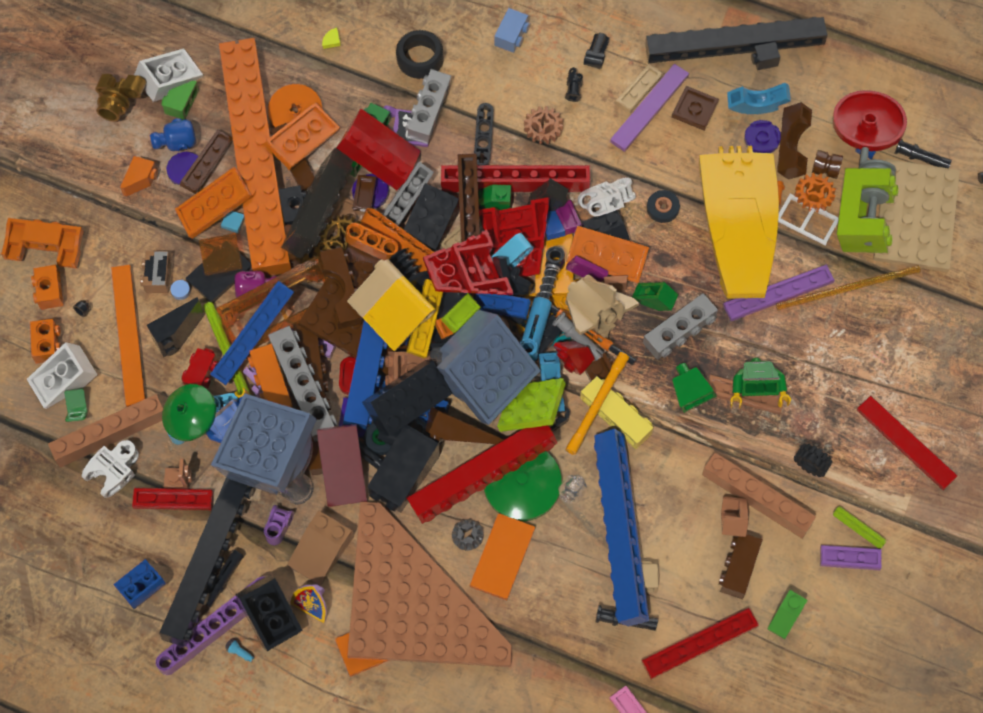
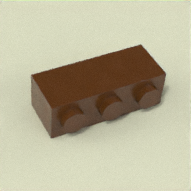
M746 534V537H733L730 548L734 550L732 556L727 555L724 566L728 568L726 574H721L718 585L722 586L720 592L743 600L763 539Z

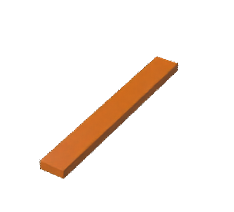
M130 264L111 267L126 407L146 399Z

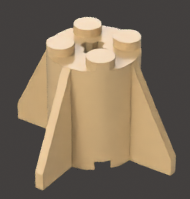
M586 275L579 281L572 282L568 286L569 292L565 301L575 330L580 335L593 330L607 339L609 331L616 326L614 324L616 320H621L625 312L639 306V302L634 298L617 292L611 285L596 281L591 275Z

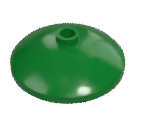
M187 384L176 389L166 400L162 411V422L166 432L179 441H193L203 436L215 419V399L211 392L201 385Z

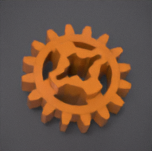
M812 173L811 177L806 174L804 179H799L795 188V197H798L797 203H803L802 208L809 207V212H811L812 208L816 212H819L820 208L825 211L827 206L830 207L836 196V188H832L834 183H828L829 177L827 176L823 179L821 173L818 177L815 176V173Z

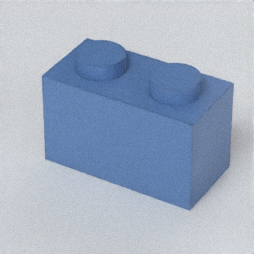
M508 8L494 36V46L514 53L516 48L522 44L523 34L529 30L528 15Z

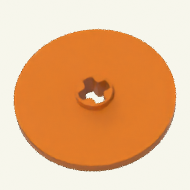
M302 84L286 85L278 89L271 97L268 104L269 119L274 127L284 123L288 124L313 103L316 102L321 108L322 103L318 94L310 87ZM293 107H296L298 109L297 113L293 111Z

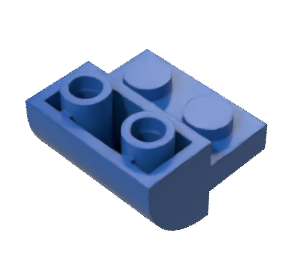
M145 559L113 585L129 605L136 609L166 585V583Z

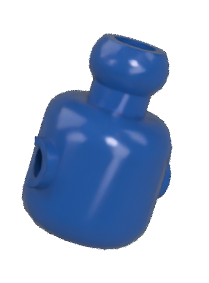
M174 119L163 127V133L153 132L150 134L153 149H160L162 146L167 145L170 151L179 152L196 145L192 122L187 119Z

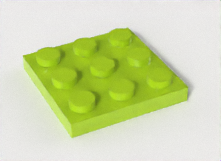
M564 379L528 383L502 410L497 425L499 431L553 425L566 385Z

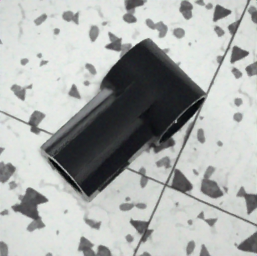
M599 32L594 35L590 49L586 51L583 65L597 69L602 68L605 51L609 43V37L606 34Z

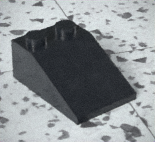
M617 210L582 221V227L630 241L625 225Z
M198 297L146 326L162 356H171L183 346L205 314Z

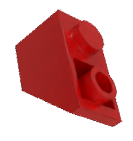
M556 342L553 345L557 351V356L564 363V368L570 373L575 372L581 375L595 359L590 349L579 342Z

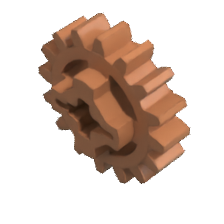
M538 106L537 111L532 108L531 114L527 113L526 119H524V132H527V138L532 137V142L539 140V144H542L543 141L549 144L550 139L555 142L556 136L560 137L561 131H563V118H560L559 112L554 113V108L548 110L547 106L544 109Z

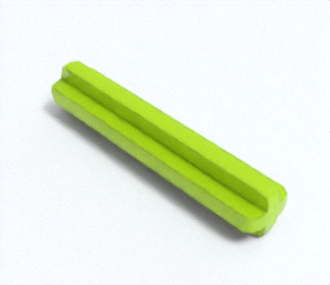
M839 506L834 511V517L878 549H881L886 543L885 538Z

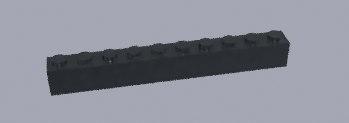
M811 17L809 19H793L790 21L778 20L771 23L760 22L752 25L742 24L733 27L723 26L715 29L705 28L696 31L669 32L668 34H651L646 36L645 48L648 64L753 53L755 46L776 42L778 50L825 45L828 35L824 17Z
M226 477L159 632L162 640L185 647L187 641H191L194 630H192L193 626L199 622L201 617V607L206 605L208 601L210 586L213 587L216 582L217 576L215 574L217 569H221L223 565V555L225 551L230 549L232 542L230 539L232 534H235L238 530V520L245 513L247 498L250 499L253 494L251 486Z

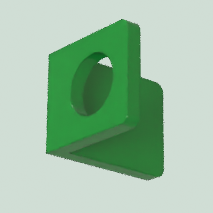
M84 389L65 390L64 394L68 412L65 421L85 420L88 411Z

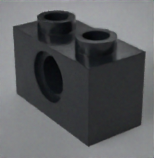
M300 185L278 189L285 225H291L293 229L309 226L307 219H311L309 208L304 206V203L307 202L306 192L301 191ZM293 206H299L297 209H292Z

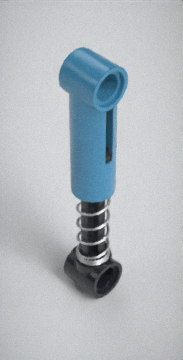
M558 246L550 247L546 252L545 276L542 278V285L539 287L540 292L533 300L522 341H520L525 350H533L528 355L534 362L538 358V350L552 306L549 299L553 295L551 292L555 288L556 275L565 266V253Z

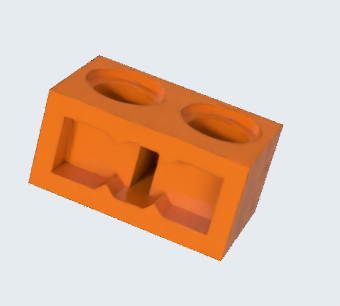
M53 319L30 321L31 355L36 364L44 363L61 347L60 342H58V336L61 335L60 327L56 325ZM50 330L47 334H42L44 331ZM50 347L49 351L43 352L45 348Z

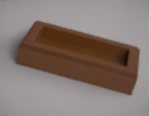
M358 175L352 207L353 211L365 212L367 208H372L377 181L376 177Z

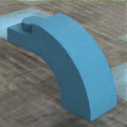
M786 82L767 90L753 91L742 86L727 92L728 108L742 114L774 112L779 110L778 106L791 101L790 88Z
M557 352L539 354L541 381L560 379V361ZM563 394L558 411H565Z

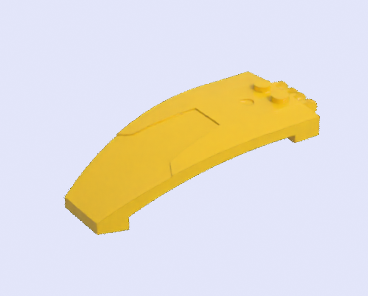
M719 146L717 154L699 156V173L705 214L720 275L719 284L727 299L765 298L775 253L779 215L774 154L753 153L752 146L747 147V153H742L741 146L736 147V153H734L733 146H729L728 153H723V147Z

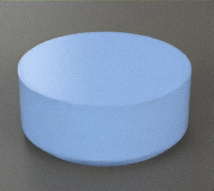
M177 280L171 285L170 290L175 299L183 300L189 296L190 287L186 281Z

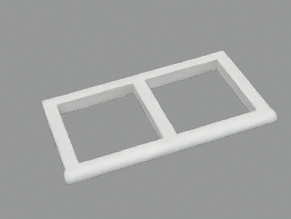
M790 194L779 212L778 222L826 246L828 239L839 222V218L819 209L817 213L834 221L823 240L804 230L815 211L814 208L807 215L801 228L781 219L790 201L797 202L798 197Z

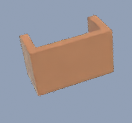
M723 497L721 508L722 535L746 537L748 527L747 499Z

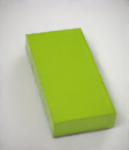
M467 293L441 320L454 334L481 307Z

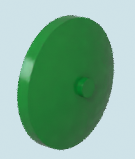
M544 451L534 460L522 464L516 471H511L499 481H494L487 485L484 493L488 503L497 513L518 521L535 520L548 513L556 504L562 486L561 472L554 458Z

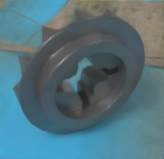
M471 519L461 520L453 528L452 540L462 550H473L483 540V529L478 522ZM472 529L471 535L473 538L466 537V539H463L464 533L462 530L468 532Z

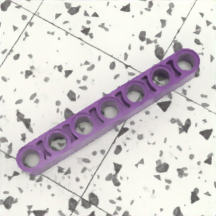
M262 576V577L257 578L255 581H253V582H252L251 584H249L247 587H249V586L253 585L254 583L260 581L261 579L265 578V576ZM236 596L192 629L194 633L191 641H187L185 645L188 650L184 655H178V651L182 646L172 644L158 655L156 666L162 674L171 675L246 617ZM229 610H237L234 616H227ZM214 622H220L219 628L211 629V625ZM197 635H204L201 642L194 641ZM165 660H171L169 667L162 668V663Z

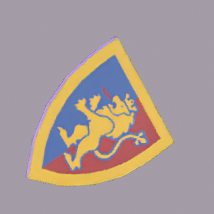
M319 585L299 587L293 593L290 604L325 623L327 609L322 597L325 592L324 588Z

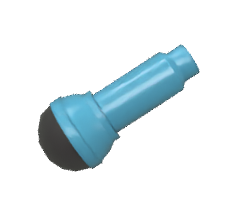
M232 639L226 643L225 648L228 653L237 654L249 662L253 661L254 657L241 648L236 640Z

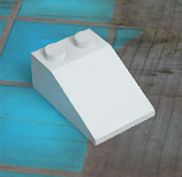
M185 49L139 61L134 74L146 81L144 90L153 102L163 99L164 96H167L169 90L190 81H196L203 76Z
M65 342L27 378V381L43 408L47 409L65 398V390L82 389L97 376V373L79 345Z

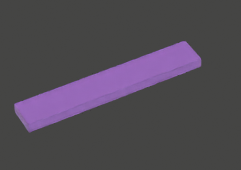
M674 64L613 135L610 143L625 152L688 78L689 73Z
M826 264L768 286L765 298H735L723 303V307L730 321H734L830 285L835 280Z

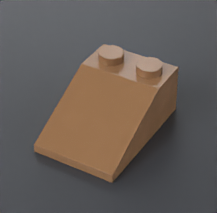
M318 510L307 526L287 566L321 586L353 539L352 530Z

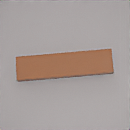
M710 375L708 383L713 388L717 398L730 401L734 396V393H732L733 381ZM740 394L743 405L781 414L782 407L780 408L777 403L781 396L780 394L768 396H742Z

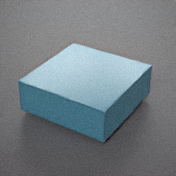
M231 211L224 216L221 228L239 233L245 220L244 214Z

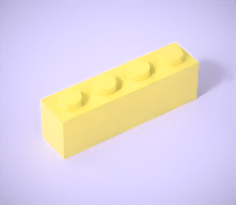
M594 378L581 391L580 399L589 407L604 383V379ZM610 390L597 415L613 429L623 433L625 440L633 448L637 449L652 435L653 425L647 418H642L633 405H628L620 393Z

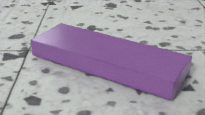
M821 545L820 566L881 570V549Z

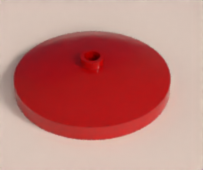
M862 90L844 96L837 103L832 122L837 135L848 145L860 150L866 147L869 151H881L893 147L902 139L907 127V116L903 107L889 95L878 91Z

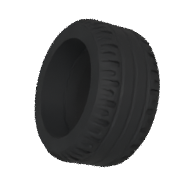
M413 30L403 35L398 41L396 47L397 64L405 75L411 78L423 79L425 75H429L431 69L439 71L444 58L443 46L439 38L432 32ZM417 46L428 47L434 52L431 59L421 63L410 61L406 58L405 54L411 48Z

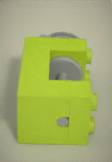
M866 147L861 149L859 168L845 169L837 237L843 252L888 253L889 246H892L890 227L886 225L885 219L875 218L877 204L894 203L895 196H898L896 167L884 160H868L869 149ZM869 203L868 217H866L867 205Z

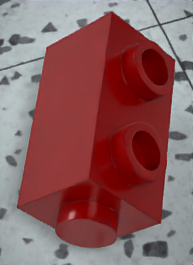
M197 348L196 352L191 355L188 370L183 372L181 380L183 385L197 384L208 389L211 383L210 373L218 364V360L214 351L204 348V350Z

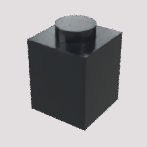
M776 42L754 47L751 60L753 65H756L757 71L779 65L780 54Z

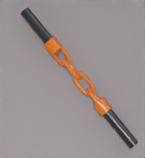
M554 305L551 306L550 312L556 317L565 312V316L572 320L569 313ZM589 330L593 337L586 332L583 333L606 351H610L615 355H618L619 352L627 354L629 356L627 363L632 366L635 364L637 359L615 346L609 339L602 337L593 330Z

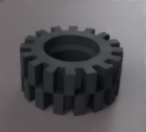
M806 443L801 445L794 456V461L798 466H801L802 470H806L809 474L812 473L813 476L817 475V477H824L833 463L826 452L823 453V450Z

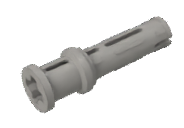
M565 312L559 314L552 325L562 330L565 337H571L574 341L587 346L594 356V360H598L604 351L586 335H580L575 330L573 322L565 316Z

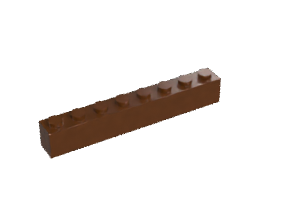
M295 323L293 324V330H296L300 339L297 344L299 348H304L308 357L305 359L307 365L311 364L315 375H312L314 382H319L322 388V392L319 393L321 398H325V392H329L328 381H324L323 374H327L325 362L322 363L321 356H325L324 347L319 344L320 337ZM302 380L300 385L305 386L309 381ZM309 397L307 402H314L316 397ZM326 399L330 407L327 411L331 410L330 399ZM319 413L316 414L314 417L317 420H320L323 418L324 415ZM311 435V449L308 457L310 472L312 475L323 474L318 441L314 442Z

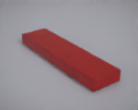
M134 488L132 507L133 509L212 510L213 490Z

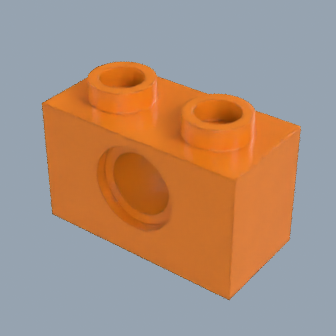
M56 264L33 268L34 275L31 276V281L36 289V292L33 293L35 304L38 303L41 310L64 306L60 271ZM50 285L48 289H43L45 286Z

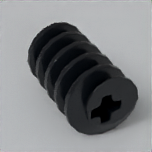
M405 248L393 254L389 261L408 280L417 274L420 265L413 266L417 260H410L413 253H406L408 249Z

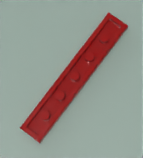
M872 396L867 398L857 408V412L943 491L957 478V475Z
M747 608L643 659L641 662L652 680L757 628L759 625L750 608Z

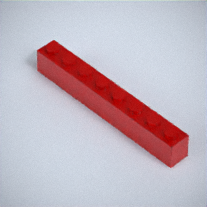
M441 165L442 191L459 192L458 165ZM477 165L478 190L490 185H511V192H583L590 188V165Z
M548 425L522 429L409 496L407 500L422 524L430 522L438 514L446 512L455 504L467 500L475 492L484 490L487 485L494 481H499L507 473L516 471L522 464L534 460L544 451L551 450L558 444L555 435Z

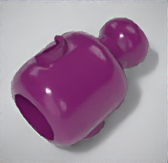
M259 270L240 271L235 274L236 299L248 302L263 300L266 297V292H270L275 284L280 281V277L272 276L265 279V274Z

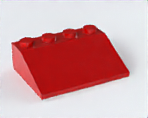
M362 109L358 111L336 147L395 190H398L406 182L420 154L418 148Z

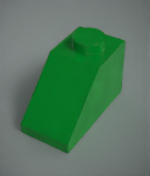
M490 185L478 190L479 209L493 207L498 210L509 209L511 185Z
M665 282L638 283L632 295V298L638 301L639 304L657 311H671L678 297V294Z

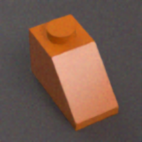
M133 156L120 186L123 196H129L151 186L153 180H156L158 176V169L154 161Z

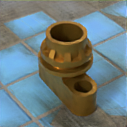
M102 74L95 88L96 92L99 93L97 114L105 120L118 121L120 116L124 115L130 106L128 98H140L146 81L140 76L128 75L126 80L121 78L119 82H116L112 74Z

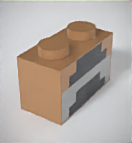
M168 251L145 252V258H142L144 275L140 277V284L144 287L146 293H169L171 257Z

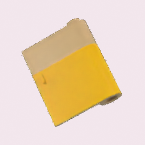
M381 259L374 266L375 270L347 302L390 348L396 351L421 323L427 321L435 313L436 309L388 259L385 261Z

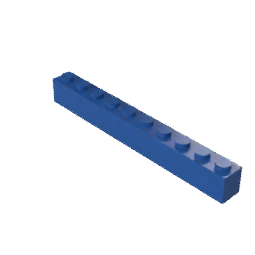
M612 429L594 435V449L597 453L596 466L599 470V486L602 493L601 504L604 508L603 521L606 525V542L609 548L608 559L611 563L612 572L610 577L614 587L615 616L618 623L629 627L649 621L625 436L620 431Z

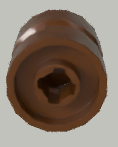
M817 150L812 173L818 175L825 173L826 176L837 179L843 156L837 154L830 156L828 152Z

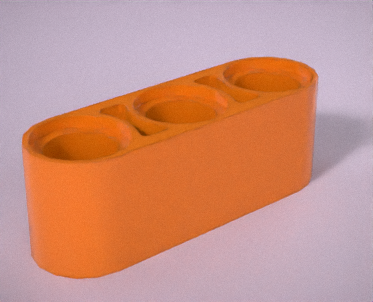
M351 223L347 227L345 241L359 250L384 261L386 259L389 260L398 251V244L393 239L358 223ZM356 232L359 236L354 237L350 233ZM373 240L376 244L370 245L367 241ZM390 248L393 252L387 253L384 249Z

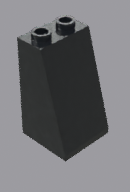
M409 425L404 426L367 486L369 496L377 502L381 500L386 503L385 506L391 511L395 512L397 510L402 513L409 502L407 498L417 491L439 459V443Z

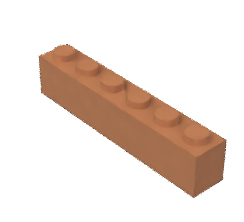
M157 394L52 441L48 443V446L56 463L61 468L100 450L103 446L107 447L161 422L163 407Z
M714 452L704 467L702 476L735 497L747 499L748 505L801 539L804 538L816 518L815 515Z

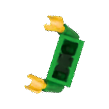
M753 358L750 362H745L744 369H740L733 377L732 393H734V396L730 400L731 408L734 401H738L739 409L741 408L742 399L740 394L742 396L779 395V393L781 396L777 402L778 406L781 408L783 405L782 400H785L788 407L791 398L786 394L788 390L785 375L775 368L770 361H761L759 358Z

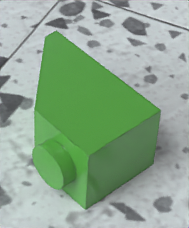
M193 80L169 90L167 96H164L162 99L165 114L182 120L186 119L199 92L197 81Z
M789 590L767 629L785 640L808 600Z

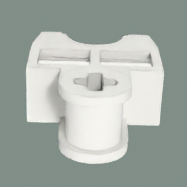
M621 178L611 184L606 181L593 186L579 194L578 204L582 208L587 209L592 216H601L623 208V203L636 198L631 187L632 180L631 178ZM589 195L591 200L587 204H583V197ZM599 207L598 211L592 212V208Z
M128 440L119 442L112 451L103 446L84 468L82 478L85 481H89L93 477L105 475V486L100 494L104 498L111 497L135 476L130 467L138 460L139 452L134 444Z

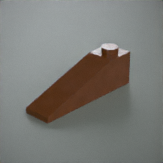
M434 407L430 409L425 430L430 433L429 437L440 441L442 438L447 441L499 444L505 440L468 422L460 421L458 418Z

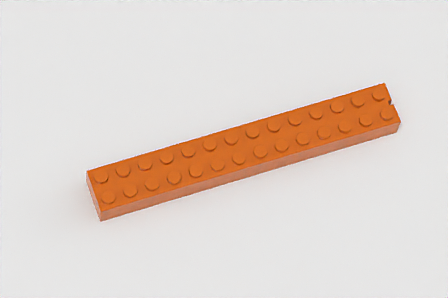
M255 38L238 40V44H235V41L219 43L237 170L252 196L242 203L252 270L262 271L265 277L290 273L292 269L288 255L274 154L264 145L271 135Z

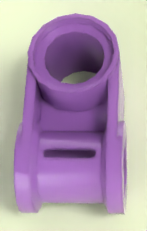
M278 505L273 506L264 527V535L270 545H278L282 542L292 522L294 511L283 510ZM272 531L279 532L274 537L269 536Z

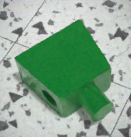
M686 363L676 367L679 376L673 378L672 381L679 406L684 413L717 397L713 388L697 367L689 370Z

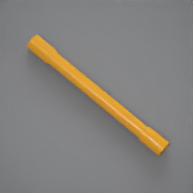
M619 352L589 410L565 449L568 453L576 455L587 431L617 377L629 360L627 354Z

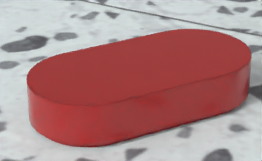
M346 357L340 363L339 388L346 395H349L356 362L354 357Z

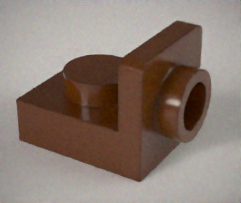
M604 353L601 355V359L592 362L585 370L590 382L596 377L601 380L606 379L613 361Z

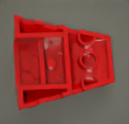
M549 197L531 200L530 205L503 210L493 207L479 210V217L482 220L483 228L488 231L492 240L494 254L518 233H522L533 246L532 252L516 266L521 269L519 274L521 277L539 275L541 272Z
M487 230L481 232L480 235H473L467 238L466 241L457 242L450 248H443L423 257L435 291L513 295L507 277L499 278L490 256L493 243Z

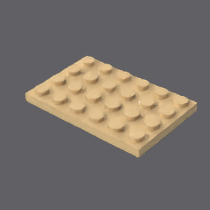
M886 159L885 161L890 162L896 167L898 196H895L894 203L880 204L878 218L885 219L886 225L890 227L892 246H889L888 253H874L873 260L948 272L950 269L960 170Z

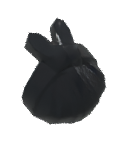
M508 265L514 292L510 296L522 298L530 294L533 284L519 276L521 270L519 267H514L512 270V266Z

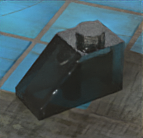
M549 179L530 193L527 205L531 204V200L549 197L548 211H555L566 204L568 188Z

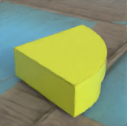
M337 28L325 34L322 41L323 49L341 46Z

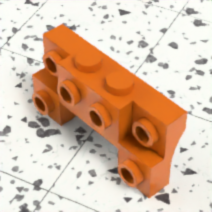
M8 218L1 255L3 259L22 262L25 248L58 252L56 260L58 266L77 269L81 254L79 248L83 230L82 227L62 225L58 222L46 223L37 219L30 221Z

